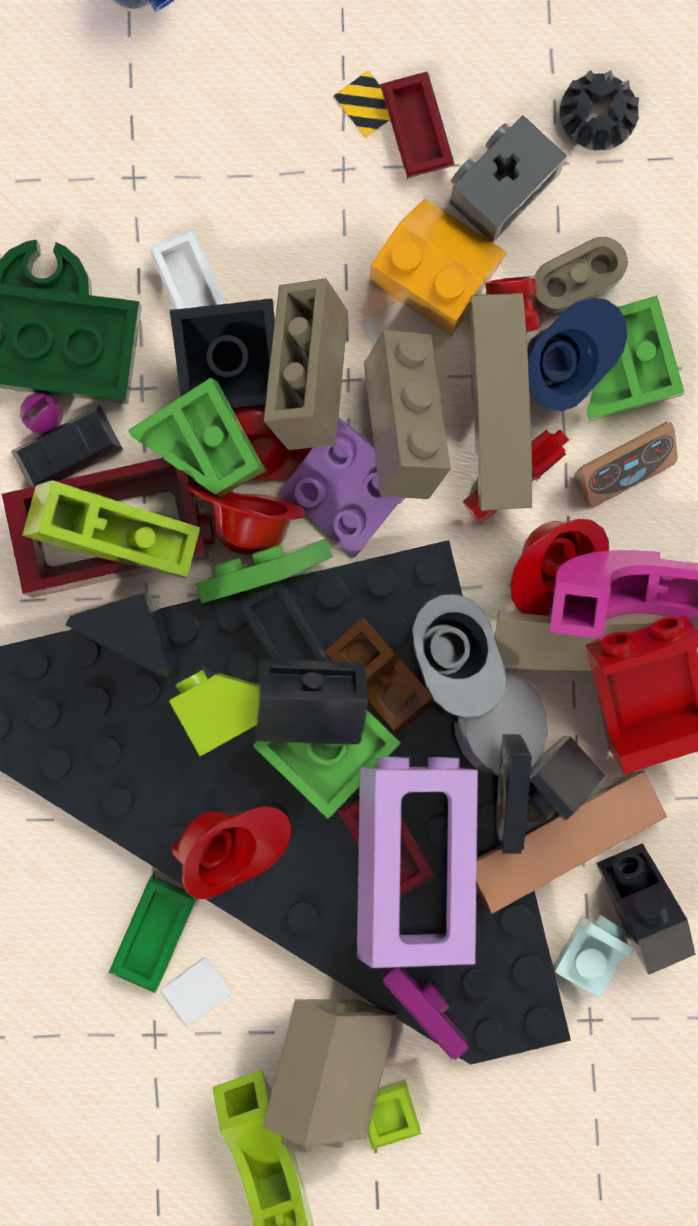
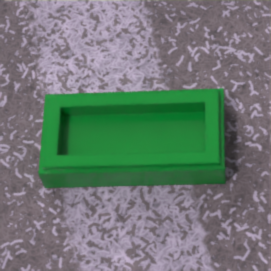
M152 875L147 882L108 973L156 993L197 899L188 894L185 889Z

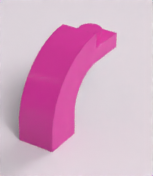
M611 550L588 553L572 558L562 564L557 571L549 632L603 639L606 620L626 613H650L676 617L686 615L687 618L698 619V563L661 559L660 552L641 550Z

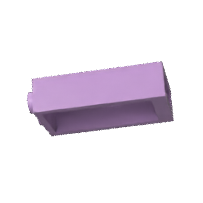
M377 757V767H360L357 958L372 968L475 964L478 770L459 767V758L428 757V767H409V758ZM408 792H444L448 797L446 934L399 935L401 800Z

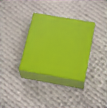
M406 1080L379 1087L367 1134L372 1150L422 1134Z

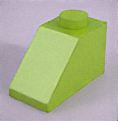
M203 670L176 685L180 695L169 700L199 756L254 727L257 722L258 684L221 673L209 679Z

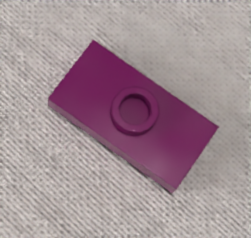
M385 967L382 970V980L385 986L450 1059L454 1058L456 1060L469 1048L464 1034L444 1013L450 1008V1005L430 983L422 988L404 967Z

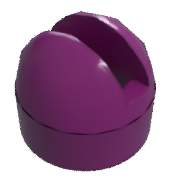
M38 392L24 399L20 408V417L23 424L29 430L42 435L60 426L63 419V411L61 405L54 397L47 393ZM46 400L50 405L41 410L31 422L28 416Z

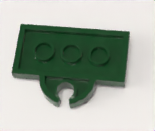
M37 240L26 241L9 249L0 259V388L129 404L142 309L140 302L92 295V283L81 260L60 243L56 242L53 248V253L57 259V269L47 278H37L32 275L33 264L41 256V247Z

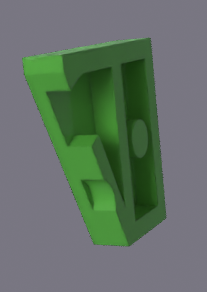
M212 378L128 430L132 438L145 444L161 455L164 460L177 469L184 471L193 477L196 482L221 497L265 471L220 385Z

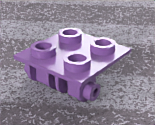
M341 418L338 420L336 445L313 447L279 492L286 500L303 507L305 516L353 557L359 554L395 507L405 499L380 496L374 446Z

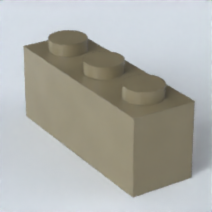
M327 278L279 285L264 422L288 450L336 445L348 310Z
M383 330L364 362L380 496L429 499L451 470L432 335Z

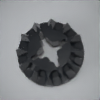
M590 70L576 81L572 80L562 97L559 111L562 127L575 143L584 148L598 151L615 148L625 142L636 127L639 120V97H635L630 89L629 80H620L613 75L611 70L606 73H593ZM593 99L595 102L601 103L605 99H613L608 110L609 118L600 114L587 122L593 106L590 100Z

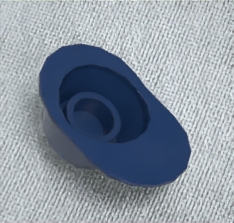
M590 297L576 301L564 310L547 329L540 331L530 340L527 346L529 391L537 403L549 410L565 411L576 407L615 366L624 352L628 337L626 320L620 309L607 299Z

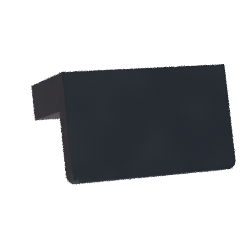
M259 659L257 741L355 745L361 743L368 706L365 663Z

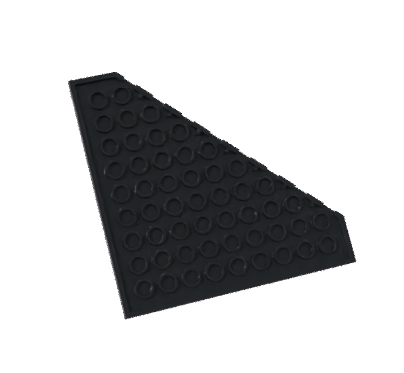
M449 540L282 580L324 652L364 617L424 685L425 682L421 670L414 658L412 627L416 615L428 601L440 595L458 594L463 596ZM268 584L205 603H201V600L197 599L160 608L179 667L175 678L161 676L73 629L0 646V771L182 885L183 867L173 855L172 844L181 838L189 823L196 817L208 811L224 812L236 816L247 810L262 806L278 808L288 816L292 827L290 842L284 854L272 867L261 874L206 900L375 1006L397 1015L396 1019L435 1042L385 986L382 980V970L385 967L372 968L357 958L359 847L338 810L360 798V786L328 819L253 747L257 742L256 725L199 756L169 700L180 695L176 687L178 683L202 670L208 679L221 673L258 684L259 659H268L236 603ZM368 701L367 711L400 742L398 747L388 757L409 758V767H428V757L459 758V767L478 770L463 755L456 739L454 722L459 721L458 716L447 713L437 703H434L400 734H397ZM478 770L476 858L500 846L494 831L499 776L493 773H484ZM408 792L401 800V817L435 876L400 896L399 935L446 934L448 797L444 792ZM476 890L475 964L404 967L422 988L428 983L432 984L450 1005V1008L444 1013L466 1037L469 1048L459 1058L470 1065L571 1041L535 890L494 913L486 911Z

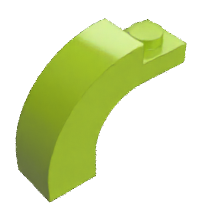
M259 1070L213 1086L219 1129L238 1167L247 1195L253 1226H314L309 1201L294 1150L281 1143L282 1136L263 1127L272 1092L263 1071Z

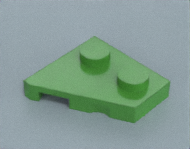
M658 295L618 307L626 320L628 335L623 354L615 366L592 389L587 409L589 422L684 395L683 384Z
M327 538L285 552L282 545H277L252 554L254 562L242 565L239 557L212 566L211 569L214 576L196 583L195 586L201 603H205L283 580L328 560L333 555Z

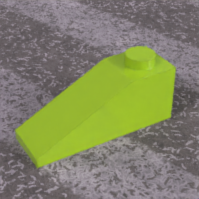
M49 481L37 485L35 488L22 536L68 550L187 578L200 527L62 483Z

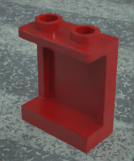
M686 615L662 617L655 620L650 626L631 632L610 633L604 636L601 641L586 645L608 748L624 774L698 752V630Z

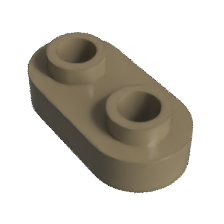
M596 237L544 263L534 275L537 284V293L533 297L534 303L544 312L561 314L576 301L596 297L612 289L620 282L627 270L628 258L625 249L612 238ZM596 260L604 262L608 272L605 274L594 272L591 263ZM550 283L560 284L564 289V294L559 297L550 295L547 285Z

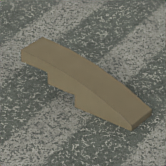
M523 294L470 295L472 399L474 400L475 453L478 455V506L481 511L532 508L530 393Z
M552 608L548 609V616L498 611L495 641L505 668L546 671H591L586 645L601 641V639L550 633ZM650 613L616 615L606 620L604 636L614 632H631L650 626L659 618L667 617V615ZM688 618L698 630V619Z

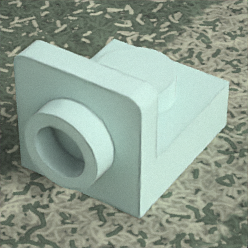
M599 915L595 923L581 916L553 966L554 972L600 999L623 956L630 957L635 948L623 940L627 930L602 915Z

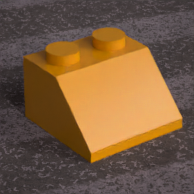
M424 199L399 222L372 262L370 283L453 336L470 311V295H480L486 287L485 282L490 281L508 252L430 201Z

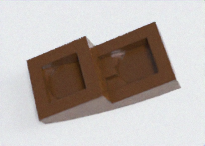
M364 617L325 651L333 662L365 663L368 701L397 734H400L435 703L426 686Z

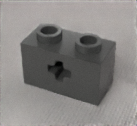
M524 115L511 127L506 123L501 125L487 141L485 147L488 151L477 162L472 159L467 160L451 179L454 186L450 204L491 242H494L558 177L567 158V155ZM507 172L513 176L512 179L506 176L500 182L495 178L496 174L503 176Z

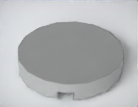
M505 673L507 684L504 696L493 711L478 718L458 717L459 721L454 722L455 736L463 755L476 769L498 776L502 734L521 735L532 755L531 767L534 766L544 752L548 736L547 713L540 696L526 680L512 673Z

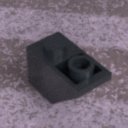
M562 736L531 767L528 802L539 814L543 813L547 818L553 814L567 821L593 792L605 775L571 736Z
M643 843L596 863L621 924L627 930L626 935L635 948L634 950L648 975L696 955L688 919Z

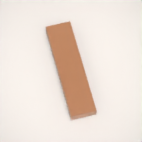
M637 771L587 798L567 821L554 816L526 831L524 850H522L521 854H503L501 847L498 846L476 858V890L486 911L494 913L667 818L646 772Z

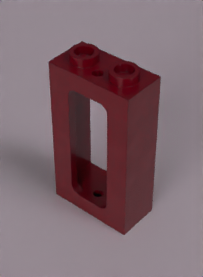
M164 458L56 481L118 502L163 492L173 494L180 521L200 527L191 562L209 559L207 545L215 544L209 514L200 516L196 495L187 488V484L198 482L184 471L177 469L164 460ZM36 486L1 494L22 594L35 598L153 571L100 557L58 566L48 565L42 541L22 536Z

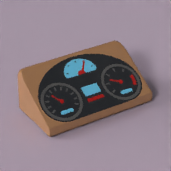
M666 421L581 466L574 473L575 476L573 478L587 504L590 507H596L673 466L678 458L673 424Z

